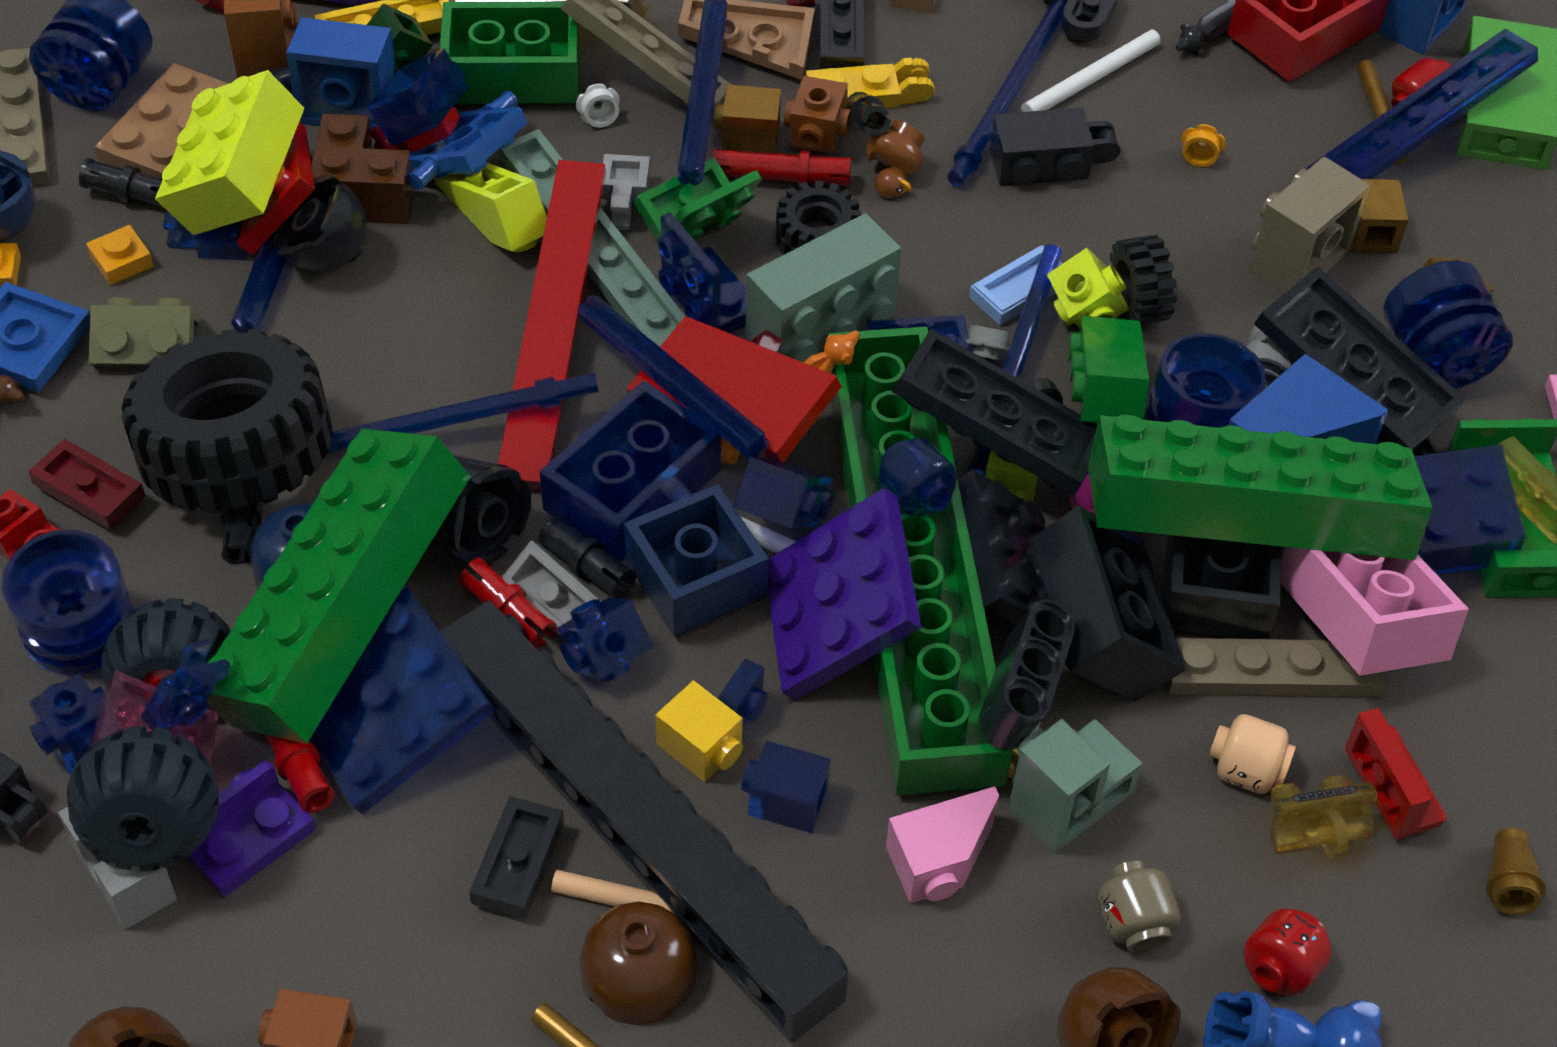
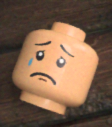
M1241 714L1234 719L1230 728L1219 725L1209 756L1219 759L1217 775L1221 780L1258 794H1265L1271 790L1273 785L1282 788L1296 746L1288 744L1289 735L1283 727L1247 714Z

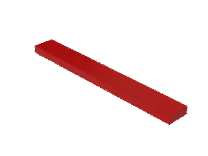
M558 159L498 464L509 466L519 472L521 479L529 484L532 491H548L606 177L605 164Z

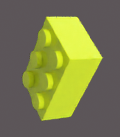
M269 70L249 77L241 76L232 83L215 89L207 88L201 91L192 102V112L185 128L177 137L178 145L170 163L162 173L163 180L155 200L193 235L264 214L304 107Z

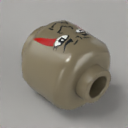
M1130 861L1112 868L1110 871L1112 878L1104 882L1098 889V902L1109 938L1116 943L1126 945L1127 950L1130 952L1154 949L1171 941V932L1179 925L1181 917L1168 874L1160 869L1145 868L1143 861Z

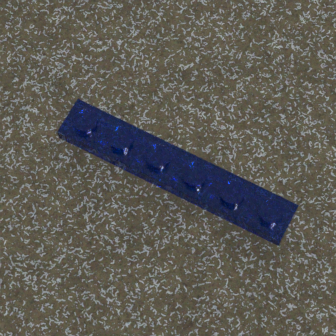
M1503 29L1324 156L1360 179H1373L1537 63L1538 47L1509 30ZM1318 159L1316 162H1314L1313 164H1311L1310 166H1308L1306 169L1311 168V167H1312L1315 163H1317L1320 159Z

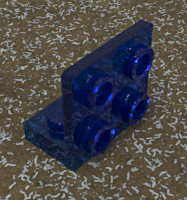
M670 212L660 217L661 236L657 240L661 252V270L658 272V277L662 287L670 297L675 296L684 307L685 314L689 318L727 333H732L745 327V286L710 246L701 249Z

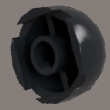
M332 174L320 175L314 179L315 190L282 223L273 235V244L280 249L276 252L293 265L305 271L330 272L346 263L355 261L365 247L367 215L363 203L351 189Z

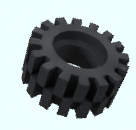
M815 181V188H809L807 182L799 184V192L793 187L786 191V197L781 196L776 209L775 239L776 244L780 245V252L785 255L861 216L858 200H851L852 193L847 189L839 194V185L831 183L829 189L823 188V181ZM810 221H823L833 226L827 228H812L804 225V223Z
M1154 234L1116 241L1112 246L1113 252L1110 253V261L1126 285V289L1121 294L1129 308L1120 317L1126 320H1138L1141 325L1170 320L1172 318L1171 314L1175 312L1173 303H1177V294L1173 291V288L1177 287L1176 278L1172 277V271L1175 269L1173 262L1168 260L1170 252L1168 247L1164 248V240Z

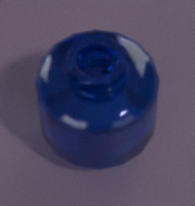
M913 438L895 443L884 453L881 459L878 481L881 489L886 488L898 496L899 507L904 513L911 517H923L939 512L949 504L956 488L958 476L954 465L933 444L926 439Z

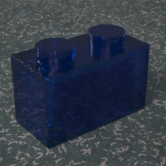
M445 48L401 67L367 108L390 144L395 146L436 128L467 90L468 86L464 81L461 68L456 62L452 61Z
M750 457L733 507L790 529L816 526L819 519L825 520L831 509L834 491L829 490L833 478L786 460L781 464L768 457Z

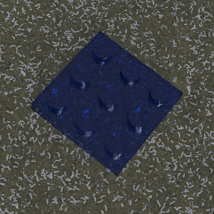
M406 586L400 591L317 726L310 741L316 746L320 757L353 808L364 814L490 716L496 709L418 597Z

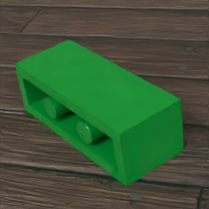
M1081 316L1079 333L1070 332L1068 344V361L1070 362L1069 381H1072L1071 402H1079L1081 421L1098 422L1099 415L1113 417L1133 415L1143 420L1149 375L1140 321Z

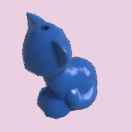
M1244 990L1237 995L1231 992H1222L1214 998L1206 1019L1205 1036L1202 1042L1204 1047H1382V1040L1378 1033L1382 1014L1379 1006L1366 1000H1356L1346 1006L1333 1007L1313 1025L1303 1015L1294 1010L1271 1007L1262 994Z

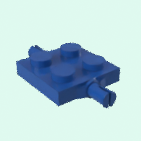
M503 91L491 104L488 103L481 109L458 112L460 118L450 137L417 152H410L412 172L407 175L410 186L415 190H419V188L422 190L433 178L452 173L470 176L485 168L487 165L486 159L495 151L504 149L512 144L515 140L513 135L528 123L521 108L517 107L518 100L516 96L510 91Z

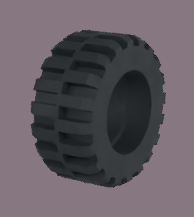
M236 329L223 330L221 335L209 337L208 334L194 337L193 342L185 345L178 343L168 348L166 355L161 358L155 356L146 363L144 373L137 372L126 391L121 407L123 425L144 484L162 500L169 504L174 502V505L189 511L201 508L205 513H221L222 509L233 508L235 512L250 509L249 505L262 501L265 505L278 499L279 493L285 490L292 492L302 485L305 475L312 476L319 468L322 458H325L332 442V421L315 361L310 358L309 353L294 342L292 343L286 337L275 333L269 337L262 330L249 329L248 333H238Z

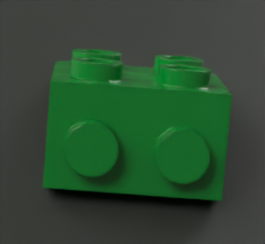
M714 157L637 195L633 203L662 250L675 243H678L680 247H685L704 234L702 229L714 223L717 224L718 228H722L738 219L742 215L740 208L755 198L756 195L753 191L762 178L758 171L755 170L730 183Z

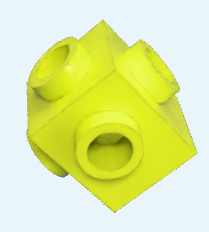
M1085 248L1047 274L1059 298L1053 302L1054 306L1068 326L1075 323L1080 327L1081 316L1116 319L1129 310L1121 294L1126 289L1123 279L1112 265L1106 266L1088 248Z

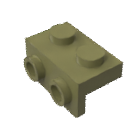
M113 297L107 299L106 305H91L89 364L93 367H145L146 363L155 356L161 358L166 355L168 348L178 343L185 345L193 342L194 325H199L200 314L191 306H186L185 300L178 298L156 299V305H137V300Z

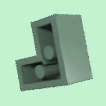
M1060 719L1046 731L1042 729L1033 731L1019 746V759L1016 773L1012 778L1013 788L1009 809L1054 853H1057L1135 792L1143 763L1096 719L1079 731L1075 728L1072 729L1063 719Z

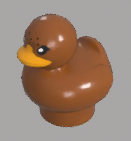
M894 120L884 134L879 136L872 135L866 147V157L870 162L877 160L887 167L877 175L875 180V189L878 195L887 200L897 199L904 192L912 191V187L906 181L905 176L916 174L923 162L920 147L924 143L925 137L916 128L901 120Z

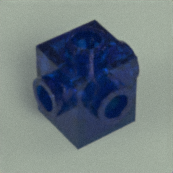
M610 596L602 602L599 599L587 601L570 612L571 620L557 627L564 641L560 645V650L568 666L575 673L579 672L580 675L602 679L603 681L613 680L625 674L632 667L630 661L654 648L630 599Z
M79 673L62 683L51 685L41 695L29 701L37 722L29 727L33 738L46 756L54 752L70 775L79 760L91 746L96 744L98 740L114 733L110 719L116 716L117 712L111 700L101 687L92 691Z

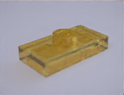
M1512 436L1499 443L1487 476L1556 544L1557 478L1553 472L1546 469Z

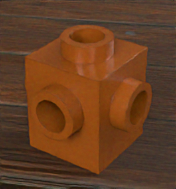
M803 76L795 100L788 99L784 111V126L790 127V146L831 154L835 153L840 136L847 137L851 126L849 118L851 110L847 109L848 83Z

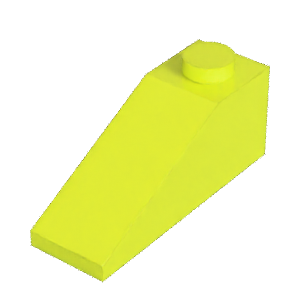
M487 163L486 167L470 176L452 173L434 178L435 184L491 243L511 252H522L534 247L538 243L537 239L544 235L547 216L533 179Z

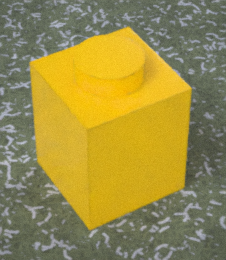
M694 680L655 714L656 744L703 782H706L717 770H726L731 767L742 752L743 718Z

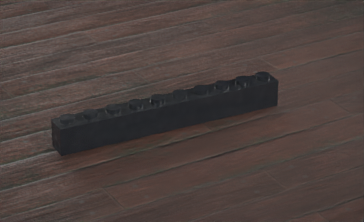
M488 600L436 633L441 666L650 891L657 894L672 913L680 917L692 937L790 1043H793L845 1003L848 969L839 953L828 945L823 947L809 933L808 926L802 915L790 905L784 907L775 898L761 872L753 866L747 868L733 854L732 846L726 836L715 827L709 829L697 816L695 807L690 799L680 790L673 791L661 779L657 766L648 755L644 753L638 755L629 746L619 725L610 717L604 719L592 707L590 698L585 690L577 682L569 683L558 672V667L550 653L542 647L536 649L526 638L522 626L513 615L509 613L504 615Z

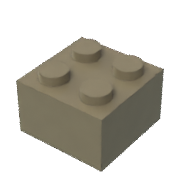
M1325 156L1311 168L1301 169L1287 188L1281 193H1272L1264 202L1260 210V216L1263 217L1260 231L1256 234L1251 244V249L1254 250L1249 271L1284 294L1316 267L1321 268L1326 273L1350 252L1371 185Z

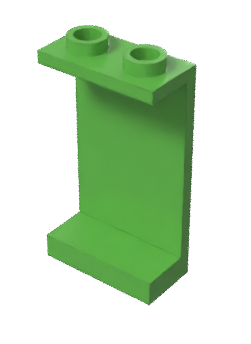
M1473 15L1462 47V55H1469L1466 117L1456 143V156L1547 170L1557 145V29Z

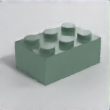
M865 213L748 273L746 282L745 338L751 341L767 329L782 340L777 350L778 353L804 362L810 356L824 352L828 333L852 332L854 330L865 331L873 326L884 324L896 313L902 248Z

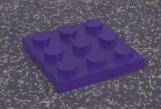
M882 488L769 558L768 595L781 691L792 699L797 700L921 629L898 496L886 488Z

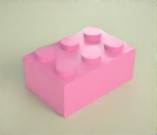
M1285 547L1281 558V585L1359 676L1452 659L1469 608L1418 554L1416 560L1291 547Z

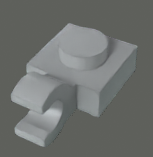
M604 154L603 164H605L606 177L601 199H611V221L618 230H630L632 201L636 199L637 195L648 190L650 156Z

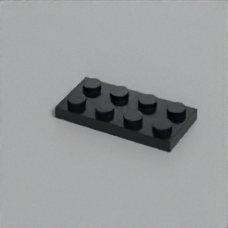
M1316 267L1266 308L1254 322L1258 329L1295 362L1304 354H1307L1387 408L1388 412L1379 435V439L1382 442L1397 443L1403 447L1411 448L1413 452L1466 401L1459 392L1319 267Z
M929 330L892 393L904 399L911 407L925 411L946 423L956 433L970 437L994 451L1004 461L1015 463L1034 474L1049 487L1059 489L1074 497L1088 472L1097 424L1081 421V416L1077 412L937 331Z

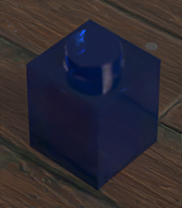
M766 741L759 761L749 760L742 781L741 791L749 793L748 816L813 834L829 788L831 758Z

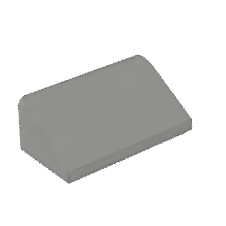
M532 540L502 577L509 584L515 583L521 586L526 591V599L557 624L555 632L572 646L608 619L616 610L612 604L588 583L571 572L569 567L549 549Z

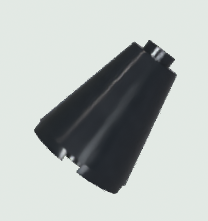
M453 455L471 478L466 483V486L435 535L458 559L469 564L476 558H482L488 565L500 559L509 551L503 545L513 533L520 537L525 529L531 511V489L529 484L521 479L520 473L509 466Z

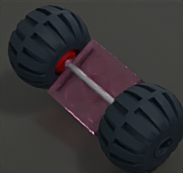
M168 598L165 603L159 599L141 605L139 608L130 611L118 622L108 636L103 649L101 666L106 689L91 747L79 760L70 776L67 787L69 821L85 848L107 864L111 861L117 862V868L131 871L132 866L140 867L141 871H153L159 869V864L163 867H169L180 862L202 844L217 817L219 792L217 779L211 766V759L219 714L202 700L193 689L205 672L207 663L216 655L231 630L229 625L214 611L209 613V609L206 606L194 601L190 606L183 604L184 599Z

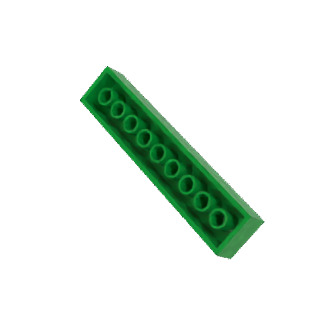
M913 327L857 331L861 336L854 346L852 362L847 365L835 364L831 374L837 376L842 386L831 400V407L848 509L882 488H886L898 496L921 629L873 656L895 795L980 789L994 786L1003 787L1006 786L1013 751L993 746L982 735L978 725L979 715L996 666L957 481L958 477L948 427L946 423L925 411L911 407L904 399L892 393L926 337L928 328ZM850 332L828 333V336L836 334L845 335ZM947 468L951 476L949 483L947 476V479L941 484V481L933 479L926 472L938 473L943 476L944 470Z

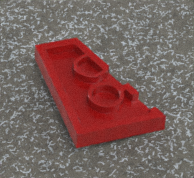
M300 122L264 214L243 220L238 245L251 255L264 244L315 190L307 130Z

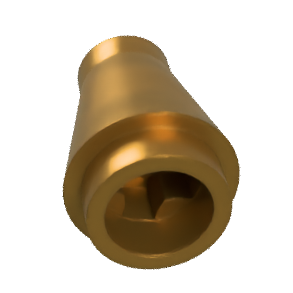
M1519 828L1502 829L1494 837L1495 848L1486 893L1493 901L1496 909L1502 913L1509 915L1529 914L1540 906L1541 899L1546 892V886L1531 850L1529 835Z

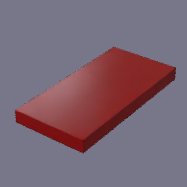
M685 316L628 385L626 390L631 398L637 402L783 464L842 386L836 375Z

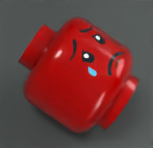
M1282 908L1271 912L1245 941L1243 957L1247 970L1257 985L1276 995L1293 997L1303 994L1327 967L1331 959L1332 948L1326 929L1316 917L1305 911Z

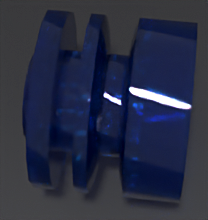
M66 0L53 16V20L43 29L41 35L31 45L29 61L34 74L44 87L60 100L74 107L94 112L106 110L116 102L121 95V91L129 84L130 77L139 70L151 53L153 38L149 26L143 17L125 0Z
M1459 260L1437 262L1415 271L1404 278L1389 293L1383 305L1384 319L1390 331L1454 389L1475 383L1493 372L1507 358L1513 346V334L1503 320L1502 313L1492 302V295L1480 272L1467 262Z
M1201 332L1181 336L1167 346L1161 357L1154 380L1155 386L1150 394L1149 403L1144 413V420L1160 422L1183 420L1198 426L1217 428L1228 426L1230 419L1265 389V368L1254 352L1241 342L1226 336Z
M79 530L51 531L32 538L18 549L3 572L2 592L29 657L42 668L61 674L88 673L102 667V654L108 636L118 622L130 611L134 610L126 589L121 567L113 549L98 536Z

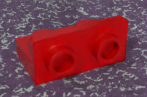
M1379 707L1358 713L1344 749L1363 783L1368 787V792L1395 839L1398 840L1442 826L1446 820V814L1397 729L1389 726Z

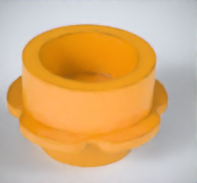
M1199 124L1195 129L1190 127L1181 136V142L1184 144L1182 147L1183 156L1188 163L1196 167L1211 166L1220 157V152H1223L1226 147L1224 136L1218 134L1213 126L1207 124Z

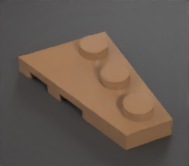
M684 0L678 23L679 37L802 80L814 25L815 8L745 0Z

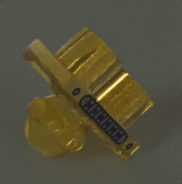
M1346 774L1327 777L1325 781L1320 783L1319 791L1302 793L1300 788L1293 783L1275 785L1271 789L1270 812L1272 815L1270 842L1276 852L1322 845L1329 858H1344L1348 852V840L1371 837L1373 835L1372 807L1377 801L1378 793L1371 782L1354 785Z

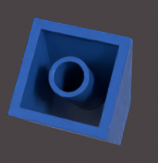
M1304 354L1230 419L1228 426H1238L1247 431L1265 433L1288 431L1303 437L1322 439L1336 436L1346 438L1352 442L1376 444L1388 409L1307 354Z

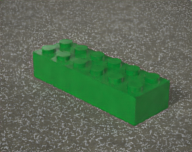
M1099 415L1088 464L1097 528L1416 560L1433 508L1412 449L1393 442L1370 444L1352 442L1346 438L1336 436L1322 439L1303 437L1288 431L1265 433L1247 431L1238 426H1224L1222 428L1198 426L1183 420L1160 422L1142 420L1133 415H1119L1117 417Z
M362 428L359 434L350 442L346 454L331 477L321 487L317 499L304 519L295 527L291 539L274 565L266 572L260 587L247 607L238 615L234 627L216 655L207 663L205 672L193 689L231 727L305 744L308 743L463 491L466 483L471 478L437 436Z

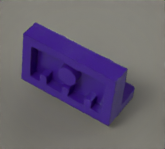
M265 760L255 768L238 774L231 781L230 785L219 793L218 813L209 834L202 844L186 858L216 891L225 898L316 830L315 822L305 810L302 811L298 802L282 787L278 781L274 766L268 760Z

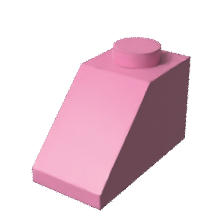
M995 786L889 818L885 847L910 904L924 899L930 901L943 900L964 887L994 825L999 794Z

